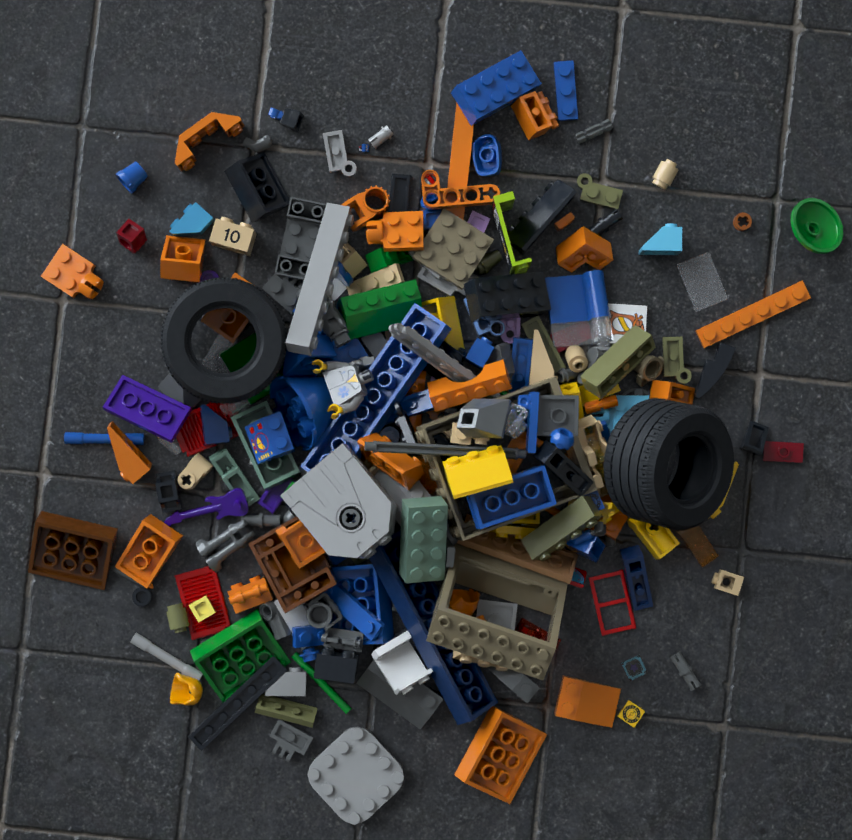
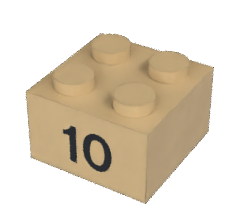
M221 217V220L215 219L209 239L212 246L251 256L257 235L252 225L243 222L237 225L234 224L235 222L232 219Z

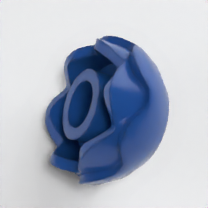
M558 428L551 432L550 442L554 443L557 448L569 450L574 445V436L569 430Z

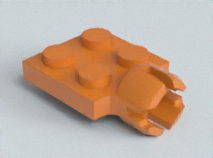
M423 211L383 212V219L367 221L366 223L368 244H381L384 246V252L424 250Z
M64 244L61 245L41 275L42 278L73 298L81 293L87 298L93 299L99 293L91 289L92 285L101 290L104 283L101 278L93 273L96 265Z

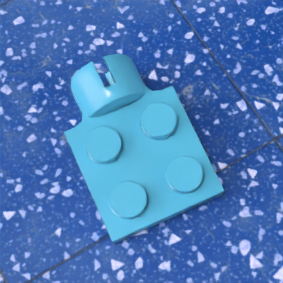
M616 395L618 406L608 409L601 408V411L593 412L592 414H603V417L594 418L600 420V422L605 420L611 435L620 418L632 406L649 399V395Z

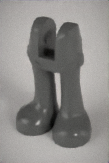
M246 520L230 524L227 530L210 541L200 539L196 542L198 551L202 557H206L232 538V543L206 559V563L215 573L222 569V562L229 555L240 548L247 547V544L255 537L254 531L245 534L244 537L238 532L248 524Z

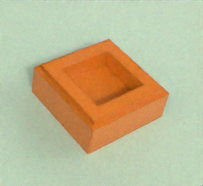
M570 212L554 224L557 231L572 223L575 218L574 215Z

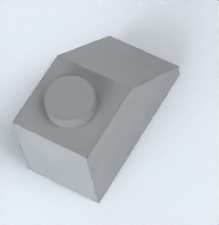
M290 667L289 671H286L264 692L265 696H306V672L301 671V667Z

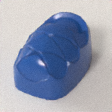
M492 134L482 135L472 143V157L476 172L484 177L498 175L501 172L502 166L501 145L496 136Z

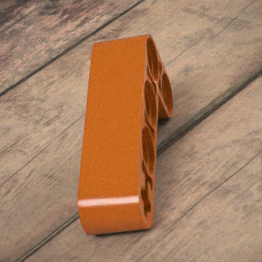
M426 170L421 177L423 203L426 208L431 210L492 205L493 199H490L488 195L483 196V200H480L479 190H483L482 194H488L489 190H492L493 193L500 195L499 188L494 184L440 189L439 176L434 170ZM432 175L436 178L434 184L429 185L425 182V178ZM470 191L477 194V198L473 201H469L466 198V194ZM449 193H454L457 196V200L453 203L448 202L446 196ZM429 195L437 197L438 200L435 204H429L426 201Z

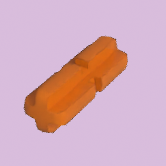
M616 395L602 398L600 401L596 399L585 402V412L589 414L601 411V408L608 409L618 406V399Z

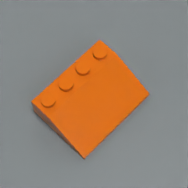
M493 706L487 712L454 775L464 783L510 804L547 734Z

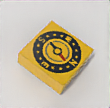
M628 700L618 714V717L632 727H635L645 711Z

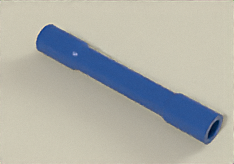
M64 433L65 444H111L109 434ZM144 433L125 434L134 445H144Z

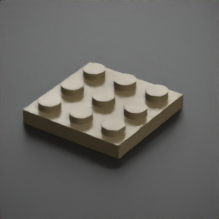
M444 208L424 238V250L416 251L412 259L463 290V284L468 282L494 239Z

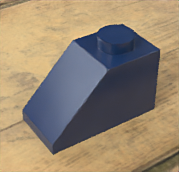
M201 405L200 412L204 446L229 443V438H232L231 426L228 427L227 421L208 406Z

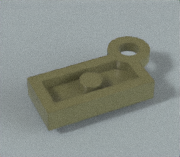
M587 173L578 176L577 185L582 189L580 201L618 210L623 190L592 183V177ZM587 178L588 184L583 185L581 179Z
M683 336L662 337L663 376H676L679 383H688L692 378V374L689 369L684 368ZM682 372L687 373V379H681L680 374Z

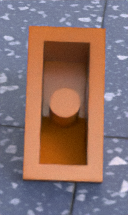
M653 380L649 399L662 398L692 405L695 388L669 381Z

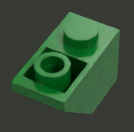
M384 247L365 255L371 273L395 263L403 265L413 261L412 257L408 254L409 251L384 252Z

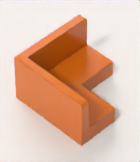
M584 226L556 246L558 265L571 273L585 262L597 270H601L613 261L611 243Z

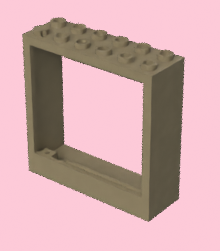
M455 543L454 566L446 567L445 580H442L426 641L544 680L557 646L568 583ZM457 583L551 615L547 641L449 609L454 584Z

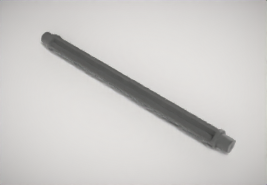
M381 441L365 442L364 445L365 451H372L373 453L464 456L468 452L482 451L488 448ZM503 448L506 459L517 460L518 458H526V450Z

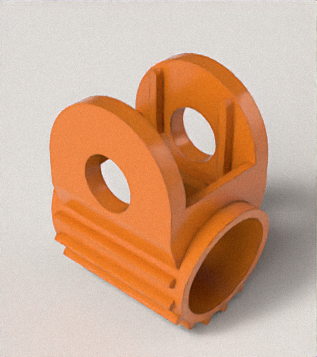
M377 185L375 187L370 186L365 192L359 193L341 204L349 206L350 209L354 208L360 218L351 227L353 232L365 227L367 221L378 220L379 217H383V212L387 211L390 202L388 199L389 195L386 193L387 190L384 191L382 187L379 188ZM370 196H376L381 199L383 208L379 210L371 209L366 204L365 199Z

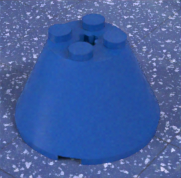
M278 376L270 384V399L274 398L276 408L273 409L274 413L281 411L293 444L296 447L302 446L304 451L312 449L332 422L331 415L336 413L335 411L327 412L333 401L324 377Z

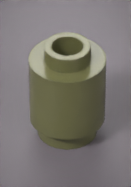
M183 604L167 606L168 612L166 614L170 630H174L175 633L187 631L186 627L190 625L186 608H183Z

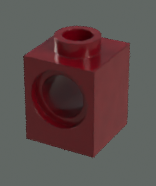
M130 219L116 232L119 244L134 254L147 241L144 228Z

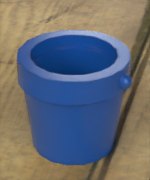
M136 161L115 174L121 184L131 194L148 177L145 170Z

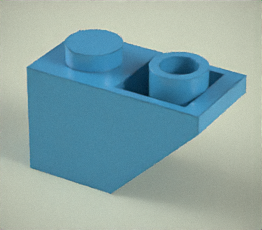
M195 202L193 205L189 204L183 211L184 215L180 220L178 218L174 220L170 225L172 229L169 232L173 236L202 235L215 219Z

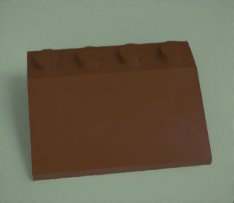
M41 511L35 521L28 573L105 590L116 546L118 528Z

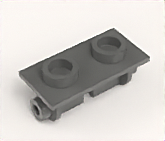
M330 627L321 636V642H324V647L362 652L364 639L362 632Z

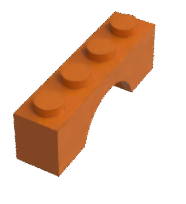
M504 360L484 365L479 375L465 382H453L447 377L427 382L429 397L435 412L470 402L474 398L480 399L512 389Z

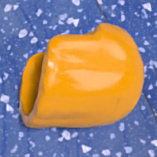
M176 673L170 692V703L189 706L197 704L203 692L201 682L195 678Z

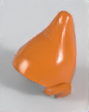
M453 589L449 609L472 616L477 609L481 595L473 589H469V591Z

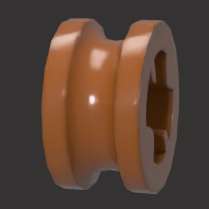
M739 213L733 219V226L739 231L747 230L752 224L751 216L747 213ZM745 217L747 225L740 226L738 218L742 219Z

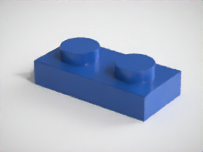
M311 625L292 627L293 647L301 648L324 645V642H321V636L325 634V629L315 628Z

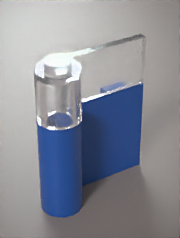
M603 270L588 271L583 275L546 277L545 282L551 306L549 318L554 348L598 344L599 347L610 345V342L613 341Z

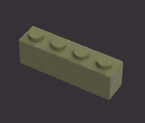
M634 325L580 376L585 389L602 399L656 348L652 335Z
M581 496L525 536L521 541L532 560L545 561L551 557L552 552L563 549L567 545L566 542L580 537L583 530L594 527L598 523L597 520L603 516L590 496Z

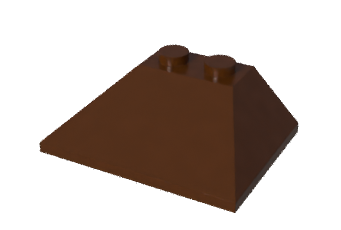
M297 516L249 543L285 614L337 585L333 569L325 554L299 569L292 560L286 546L275 532L282 526L287 529L300 521Z

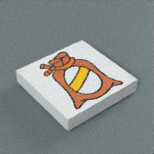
M608 303L610 318L606 322L605 343L615 344L634 325L646 331L647 306Z

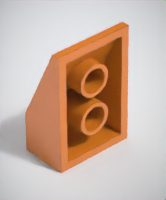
M150 514L142 520L115 568L148 589L174 552L183 535Z
M563 675L554 714L562 718L612 728L621 689Z

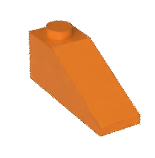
M112 421L108 425L107 430L119 470L121 471L120 474L124 480L134 484L151 469L152 463Z

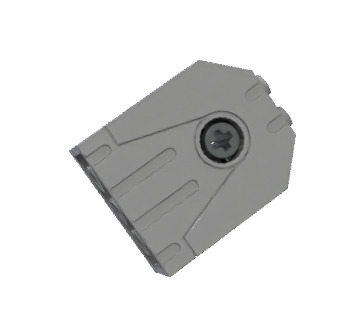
M342 443L280 495L330 556L369 559L377 552L375 549L379 545L385 546L392 540L391 535L394 534L397 504L354 451L346 444ZM353 515H356V517H355L356 522H355V523L352 522V521L354 520L353 517H352Z

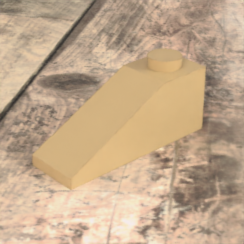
M534 330L529 385L551 377H557L558 380V376H554V369L539 330Z

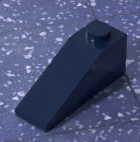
M639 545L620 549L634 611L653 607L644 556Z

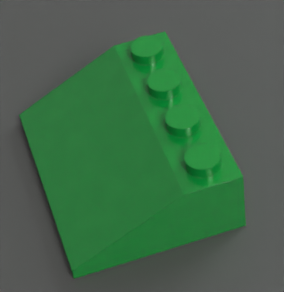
M258 609L190 650L194 663L222 702L229 698L273 655L285 666L291 663Z

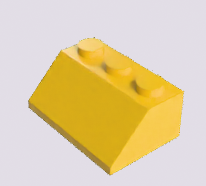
M455 296L438 297L422 302L423 309L451 328L444 341L456 350L464 348Z
M501 445L489 446L486 450L471 451L467 455L453 456L446 461H442L447 482L454 499L514 483L505 452Z

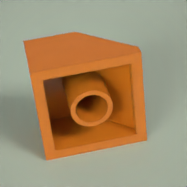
M166 235L160 259V278L200 282L203 270L205 239Z

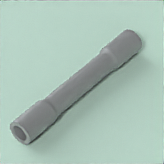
M137 632L130 641L133 645L152 654L180 671L183 675L199 681L203 676L201 671L172 656Z

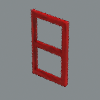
M623 569L589 577L601 635L636 629ZM620 575L625 598L598 603L594 580ZM626 602L631 625L605 630L600 607Z

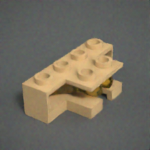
M592 415L579 419L578 438L600 497L608 495L603 468L607 442L604 437L602 438L601 432L603 427L600 420H596Z

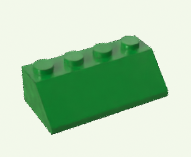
M415 279L341 297L337 302V307L346 322L347 329L349 330L348 335L353 340L389 331L390 325L402 322L414 303L422 307V302Z

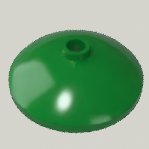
M806 198L793 208L791 227L797 240L806 249L818 254H827L840 245L843 239V225L837 212L828 203L817 198Z

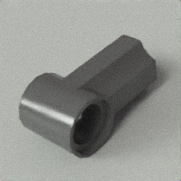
M276 598L260 606V614L264 620L269 622L274 637L278 640L292 634L274 604L278 600Z

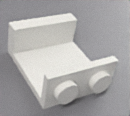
M409 631L375 649L371 654L396 695L401 692L403 695L414 689L412 686L416 683L420 685L430 679L429 675L433 672L431 668L428 670L425 668L410 644L409 640L412 636Z

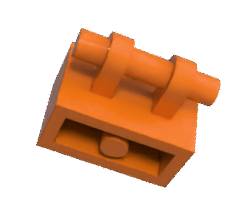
M533 91L520 96L511 105L528 140L544 135L551 127L552 129L559 127L556 120L557 116L552 112L549 106L550 102L542 91L538 93Z
M258 575L250 578V583L246 585L240 582L231 586L232 590L227 592L235 614L274 599L265 577L261 579V576Z

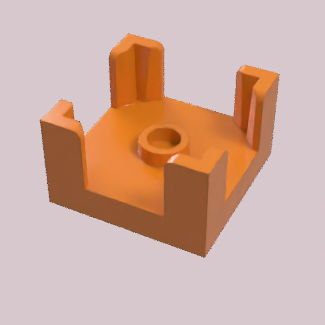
M301 521L296 522L287 529L282 526L275 531L299 569L325 553V550Z

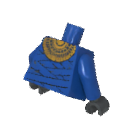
M598 522L594 526V530H583L580 537L566 542V547L597 563L604 548L614 547L616 540L605 536V542H602L597 536H604L606 534V525L603 522Z

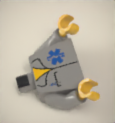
M319 359L313 361L312 365L316 364L320 367V369L313 370L315 374H319L322 370L325 371L323 376L333 401L327 412H336L331 415V418H338L339 413L346 414L355 411L364 400V396L368 394L365 384L374 380L370 369L360 373V370L350 363L339 361L323 363Z

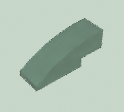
M226 446L209 457L230 491L241 488L245 492L248 507L260 499Z

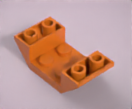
M211 112L180 134L175 164L180 171L190 170L195 166L194 162L197 161L188 147L197 146L202 141V137L206 134L210 136L215 133L219 125L228 137L239 135L244 127L242 119L239 116Z

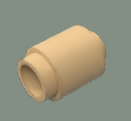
M668 159L665 162L661 161L653 175L654 180L652 183L664 190L668 186L670 187L678 172L677 164Z
M571 345L567 348L565 358L570 370L573 372L584 371L588 366L584 350L578 345Z

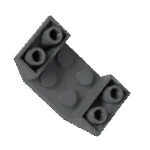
M290 196L284 237L274 274L304 280L326 208L325 203Z

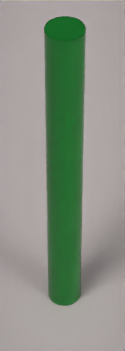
M298 652L291 656L346 714L352 709L325 680L314 678L315 670L307 662H303V658L300 657Z

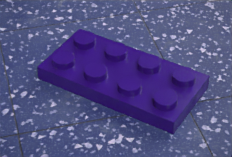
M124 375L121 376L103 406L105 411L171 443L192 411L191 407Z

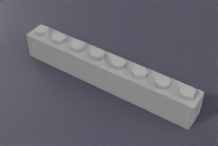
M332 203L326 204L285 342L288 352L311 356L313 349L317 348V334L323 328L322 317L328 311L329 303L327 300L333 294L334 285L332 283L334 278L338 276V262L343 259V245L348 242L349 226L352 227L354 215L351 214L349 206Z

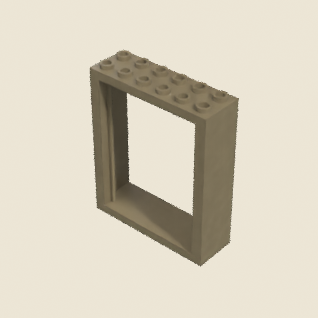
M551 377L493 399H510V407L518 405L519 395H528L529 392H540L539 395L563 394L557 377ZM460 411L417 426V431L414 432L417 442L421 444H436L433 436L452 429V423H458ZM574 436V445L569 450H566L568 457L594 482L579 438ZM422 454L424 461L428 462L431 468L428 470L429 476L432 481L435 480L438 487L435 489L436 495L441 496L448 504L447 518H449L451 523L449 530L452 537H455L456 540L465 541L579 497L567 485L552 489L556 505L483 529H476L473 520L464 523L458 503L453 498L440 455ZM595 482L584 495L597 491Z

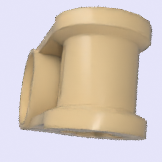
M197 453L179 474L177 480L179 486L185 490L193 489L210 472L213 465L200 453ZM191 476L190 481L192 483L190 485L187 483L183 485L185 482L183 478Z

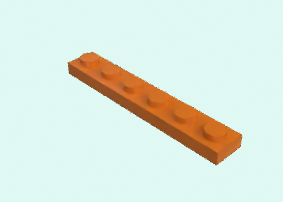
M802 280L710 323L695 332L704 349L796 306L811 297Z

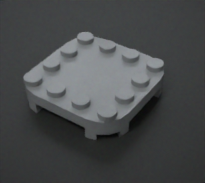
M350 727L345 730L313 760L307 774L313 789L341 819L352 825L362 823L370 818L400 789L404 780L401 764L378 741L371 731L362 727Z

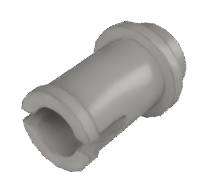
M387 125L385 127L382 126L379 132L368 139L375 149L386 140L392 139L391 136L394 134Z

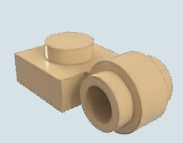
M453 422L450 443L471 445L472 437H466L457 428V423ZM490 438L472 439L475 440V444L487 445V441Z

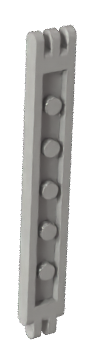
M401 323L389 326V332L396 340L454 382H465L476 377L471 370L466 369L457 360L452 359L444 350L437 348L430 340L418 334L415 329L409 326L405 327ZM497 393L480 399H493L501 395Z

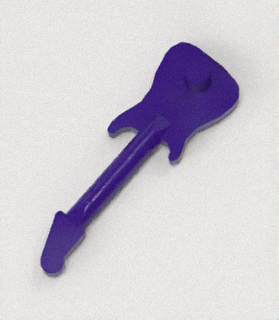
M236 488L220 497H206L205 502H210L212 505L183 512L177 510L166 518L164 523L171 526V524L182 522L183 519L213 512L219 513L216 517L218 520L227 515L244 516L249 510L245 492L241 488Z

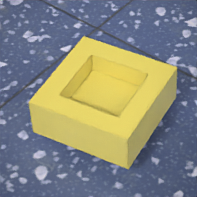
M207 595L189 605L198 623L216 613Z

